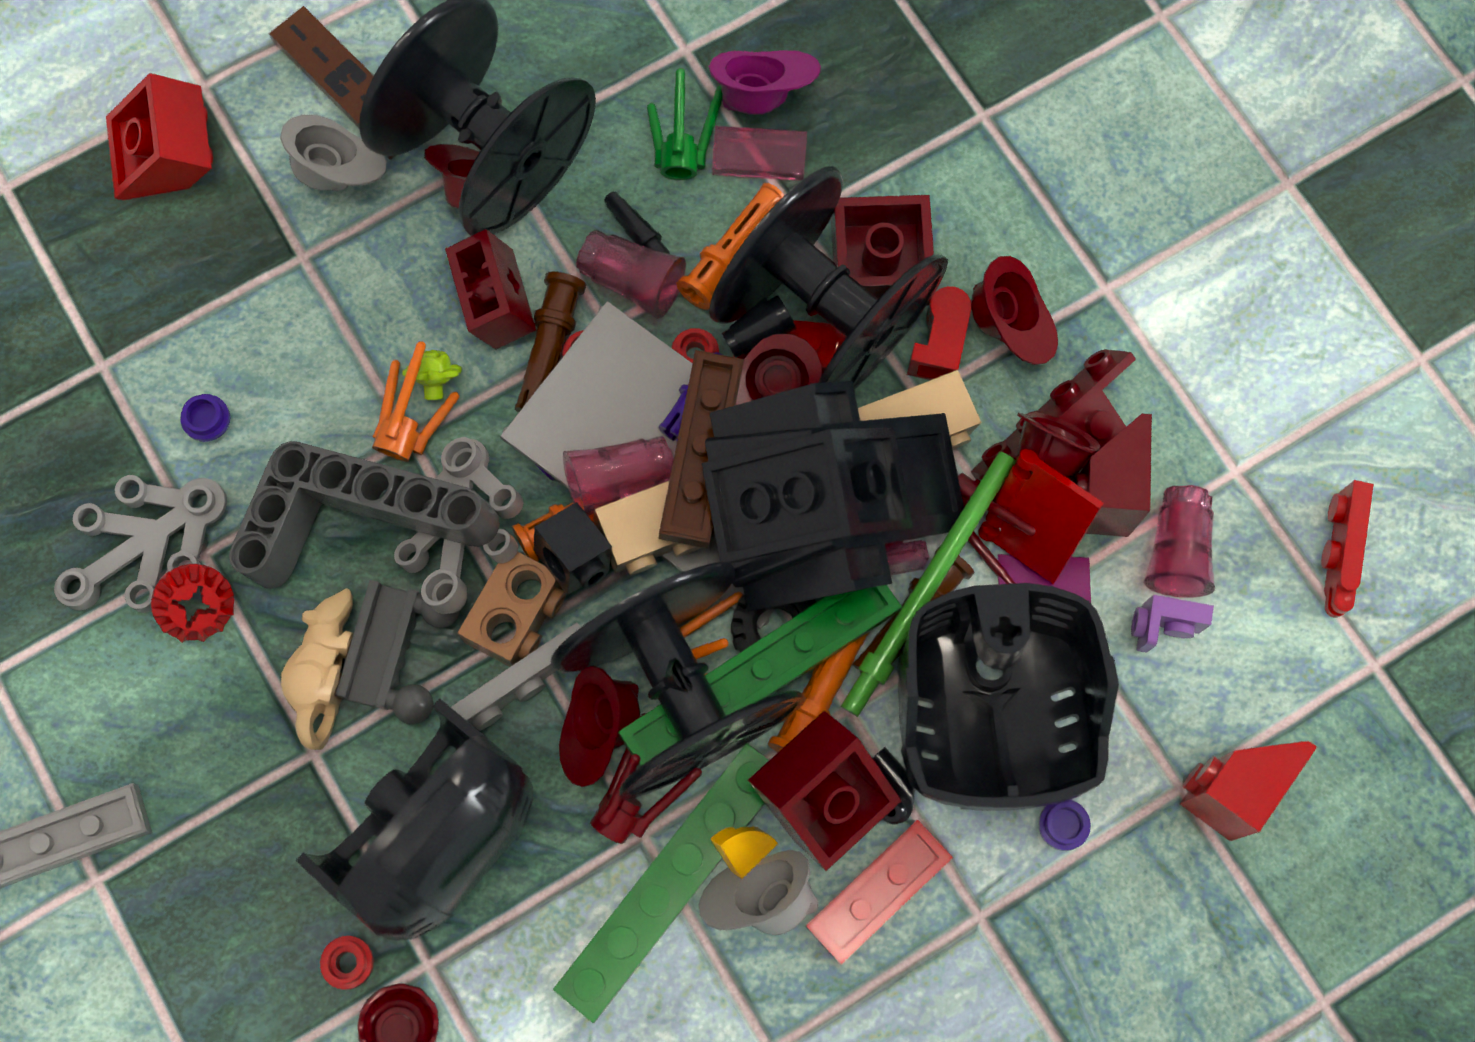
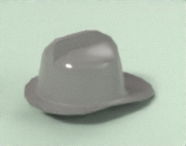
M299 115L290 118L282 127L280 139L284 149L289 154L292 172L301 183L310 188L320 191H341L348 188V186L370 184L379 180L386 173L387 161L384 155H379L368 149L361 138L350 133L343 126L329 118L318 115Z
M786 850L764 857L743 879L732 873L729 868H726L715 876L703 890L699 901L701 918L708 926L717 930H734L752 926L763 933L775 936L791 931L806 915L818 910V900L808 882L810 875L809 860L799 851Z

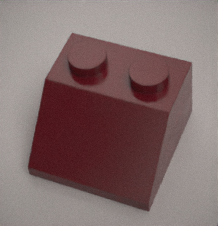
M1142 413L1090 457L1080 474L1076 473L1074 475L1073 482L1104 503L1086 534L1129 537L1150 512L1152 414Z

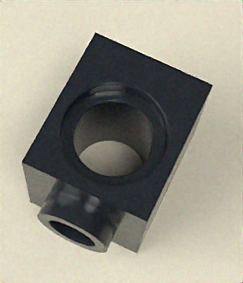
M577 502L536 525L534 529L533 550L567 595L580 587L584 589L591 588L607 575L612 546Z

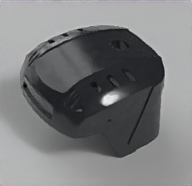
M1033 583L977 585L948 592L926 603L917 610L911 621L907 639L901 648L897 664L899 676V724L902 740L901 755L909 783L923 797L965 810L1008 811L1061 803L1093 790L1104 781L1108 765L1109 734L1119 683L1114 657L1110 655L1102 620L1097 610L1088 600L1053 586ZM981 660L992 669L1002 670L1003 674L999 679L987 680L977 672L976 663ZM1067 690L1073 692L1072 696L1058 701L1051 699V696ZM918 700L929 702L933 705V707L927 708L918 705ZM1070 717L1077 719V722L1060 728L1055 726V722ZM917 726L933 729L935 734L931 735L917 731ZM1069 744L1076 746V749L1061 753L1058 749ZM926 752L937 755L938 760L925 758L921 753Z
M440 698L433 705L440 719V728L437 734L407 773L394 769L374 786L365 800V806L371 814L329 854L312 855L303 852L296 860L326 891L377 936L381 935L389 940L403 941L416 939L436 929L453 917L454 910L513 841H518L527 822L533 802V786L529 777L522 772V767ZM448 746L455 747L456 751L430 776L431 769ZM377 836L356 864L351 866L349 858L368 840Z

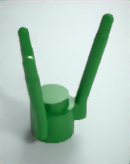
M683 68L676 70L674 133L667 135L666 142H663L655 104L649 103L647 106L655 149L654 166L660 168L661 175L674 180L692 179L696 177L697 169H705L706 151L723 99L721 86H718L712 99L698 145H696L694 137L684 133L685 70Z

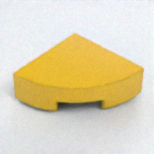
M755 826L737 829L728 827L710 839L731 872L741 879L778 845L772 836Z

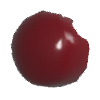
M403 983L382 987L366 1000L358 1018L359 1042H435L439 1027L436 1004L419 987Z

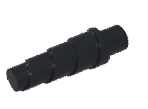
M616 191L609 193L605 197L604 202L615 215V219L625 229L626 234L632 239L641 253H647L655 264L663 262L669 256L670 251L661 242V234L655 231L648 221L644 220Z

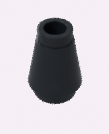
M777 295L770 300L764 297L721 334L734 357L737 358L742 354L749 353L762 339L775 334H788L797 328L782 300Z

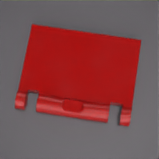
M1023 449L1016 460L1017 464L1012 467L994 502L1034 526L1036 533L1032 536L1027 535L988 512L986 521L981 524L978 534L983 540L992 541L1054 585L1104 503L1040 460L1037 453L1030 449Z

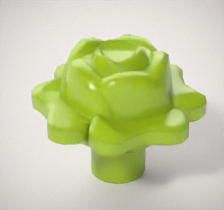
M424 351L416 382L424 386V399H442L443 384L459 376L458 373L462 372V366L451 364L449 356L444 351ZM408 366L402 371L403 376L406 375Z

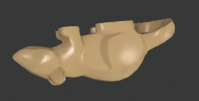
M347 588L326 598L314 610H308L302 614V620L308 625V629L304 635L302 645L287 661L281 674L283 694L289 705L297 713V736L300 743L305 748L311 750H321L327 744L342 700L335 694L342 674L340 673L342 659L347 657L353 633L349 631L343 633V627L353 608V596L351 590ZM320 713H323L324 718L317 732L314 733V720Z

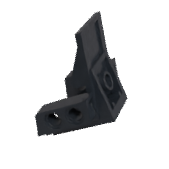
M852 380L813 383L710 412L714 437L707 438L705 441L708 462L701 463L720 562H728L734 566L735 578L732 584L736 588L743 587L748 612L893 584L885 544L949 533L964 509L945 413L860 421Z

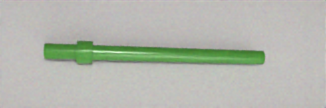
M1004 452L997 454L874 653L868 652L858 668L862 673L841 705L849 713L858 717L878 684L884 685L894 670L891 663L907 639L911 621L917 610L930 602L1015 465V459Z

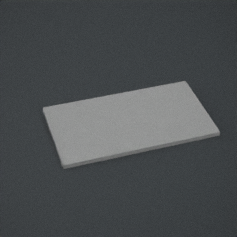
M607 301L599 308L596 316L509 426L503 429L500 438L596 508L670 480L678 437L676 436L675 440L672 441L659 430L658 426L664 421L680 397L679 388L681 385L689 384L692 363ZM715 534L710 538L708 549L700 548L681 557H676L674 551L661 555L663 559L681 572L720 562ZM731 584L730 588L719 600H725L738 591L744 594L743 587L736 588ZM736 603L730 608L732 610H735L738 603ZM775 609L767 610L761 614L757 620L758 629L768 624L769 617Z

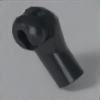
M884 747L873 757V760L895 790L901 802L883 820L889 824L903 823L910 817L913 811L915 789L909 783L906 769Z

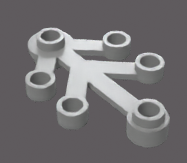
M461 437L447 444L441 455L443 471L435 479L473 489L474 483L490 497V506L494 508L501 518L510 519L520 513L524 504L522 496L511 485H503L487 469L489 453L481 442ZM511 497L508 504L501 506L505 499ZM431 499L424 503L422 511L428 507ZM472 511L466 516L463 524L467 523L473 518L475 511ZM499 529L494 539L483 545V549L495 562L506 563L516 555L518 543L508 531ZM417 532L411 539H407L397 546L394 553L396 563L409 573L421 571L429 560L427 550L440 537ZM444 539L440 569L428 575L421 588L423 600L440 614L458 612L463 608L467 600V587L460 579L465 545ZM506 541L503 548L495 551L501 542ZM416 551L414 557L407 561L409 555Z
M127 475L122 477L115 486V495L123 504L130 508H137L147 503L173 509L155 520L105 513L101 508L92 503L79 506L73 514V524L85 535L96 536L101 533L129 536L131 538L85 569L70 568L61 573L54 586L57 599L73 610H86L92 607L100 597V584L142 556L137 581L132 582L126 588L125 601L138 612L147 613L152 611V593L160 579L169 537L185 527L181 550L173 554L168 560V572L178 567L185 560H191L192 564H201L199 558L206 528L222 517L227 506L226 494L222 487L211 479L197 478L187 482L181 489L148 485L137 476ZM132 485H139L138 494L133 498H126L127 489ZM200 494H206V504L200 508H193V500ZM90 513H97L96 522L92 526L85 527V517ZM80 579L81 585L79 590L74 594H68V585L73 580ZM142 589H149L148 600L142 604H136L135 597L137 593Z

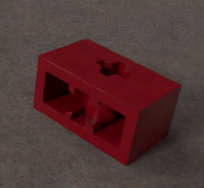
M484 229L445 249L469 333L494 349H498L536 331L512 248L490 231Z

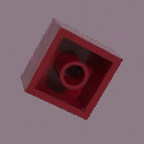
M930 195L840 198L831 217L832 251L835 265L837 267L842 264L850 270L849 276L879 299L911 267L924 258L934 255Z
M825 710L748 779V782L793 841L825 871L834 865L901 802V799L860 739Z

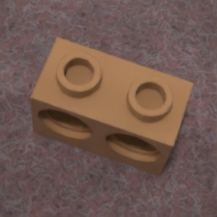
M517 551L513 559L496 565L459 629L458 635L467 645L511 667L538 648L542 639V635L538 634V631L547 616L550 618L556 616L565 600L566 592L562 590L560 584L545 565ZM533 579L541 583V589L534 598L524 600L516 596V590L523 581ZM503 622L514 623L517 627L516 633L510 641L506 643L492 641V632L498 624Z

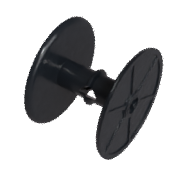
M447 0L416 21L395 43L380 64L363 100L359 120L360 135L365 146L379 155L395 156L407 153L425 144L450 124L460 133L458 137L459 142L465 144L472 143L481 150L467 175L459 202L461 224L470 235H474L484 229L495 235L509 228L533 210L548 195L570 167L591 127L596 106L595 92L593 87L583 79L563 78L542 87L526 98L512 112L508 111L502 106V99L498 92L489 95L479 87L491 64L498 39V19L494 8L487 0Z
M827 166L810 174L793 187L775 204L749 234L728 264L716 286L709 307V315L713 321L719 324L734 322L764 297L767 299L781 284L785 285L807 304L806 311L808 315L819 314L846 337L828 363L818 383L852 380L855 390L890 354L925 309L943 279L948 259L943 255L937 254L924 258L905 272L879 299L849 276L850 270L842 264L837 267L831 259L814 246L830 221L834 209L840 200L843 188L841 172L834 166Z
M718 562L699 566L639 591L583 625L569 636L555 650L551 657V664L557 670L562 672H578L589 666L597 667L633 652L652 687L648 692L649 699L659 700L680 741L647 761L624 780L619 791L620 797L623 800L637 798L683 779L694 768L703 769L735 752L746 743L752 742L787 719L806 701V697L801 692L786 691L754 702L728 715L725 714L704 675L709 670L708 665L705 662H697L679 627L710 607L730 588L735 578V569L731 563Z

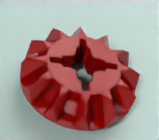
M202 564L182 565L167 572L156 584L151 598L152 614L163 633L176 637L182 643L186 640L204 642L209 636L217 632H223L225 624L234 615V593L228 580L216 569ZM198 586H200L202 603L209 605V608H206V610L197 609L194 616H191L190 621H187L185 606L178 604V601H181V599L190 600L193 593H196Z

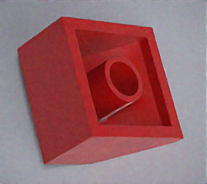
M149 73L106 116L115 199L128 200L186 190L212 169L213 152L209 147L206 127L208 112L203 104L202 88L200 85Z
M1310 741L1235 750L1219 759L1212 756L1205 765L1201 762L1197 764L1184 781L1182 787L1188 792L1180 805L1229 841L1258 833L1317 749V746Z

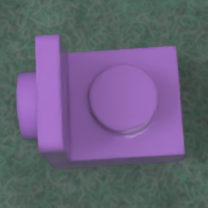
M1152 595L1142 604V608L1136 607L1133 615L1131 635L1138 637L1136 650L1147 653L1154 648L1158 642L1159 627H1164L1163 633L1168 636L1193 638L1194 633L1199 634L1211 626L1214 606Z

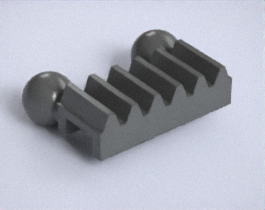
M369 580L335 695L343 700L380 709L393 710L396 717L406 724L415 725L424 722L433 710V698L430 692L425 687L417 684H409L399 690H394L400 682L399 672L405 664V651L411 644L410 634L416 626V613L421 614L425 622L430 626L445 628L456 622L461 609L452 614H440L432 609L423 600L421 593L416 590L408 589V591L383 586L377 581Z

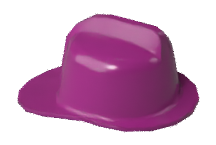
M729 51L714 57L710 62L709 70L711 76L721 84L724 108L746 114H765L779 107L786 100L789 90L799 89L811 84L819 77L821 66L816 58L800 51Z

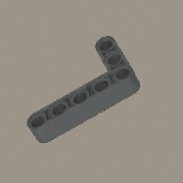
M289 441L281 444L272 453L233 541L229 558L234 570L260 586L273 589L283 585L295 568L321 504L475 547L485 545L494 539L499 530L500 520L494 508L468 487L305 443ZM388 488L385 495L379 499L381 493ZM431 499L428 507L421 511L424 503ZM472 511H475L473 518L467 523L463 524L466 516Z

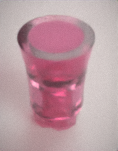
M594 230L586 237L582 248L579 250L576 268L580 270L581 274L591 277L592 282L612 290L635 303L655 318L660 319L671 308L679 293L676 282L680 277L685 276L686 260L684 257L659 252L632 243L614 234L608 236L598 230Z
M663 436L649 440L640 438L622 444L594 449L563 452L564 472L573 503L577 502L588 516L594 514L596 508L669 481L674 460Z
M1174 485L1166 488L1164 491L1163 505L1160 506L1152 556L1144 578V584L1150 590L1163 595L1182 598L1202 597L1214 592L1215 581L1212 563L1214 512L1211 509L1213 499L1208 494L1207 489L1194 485Z

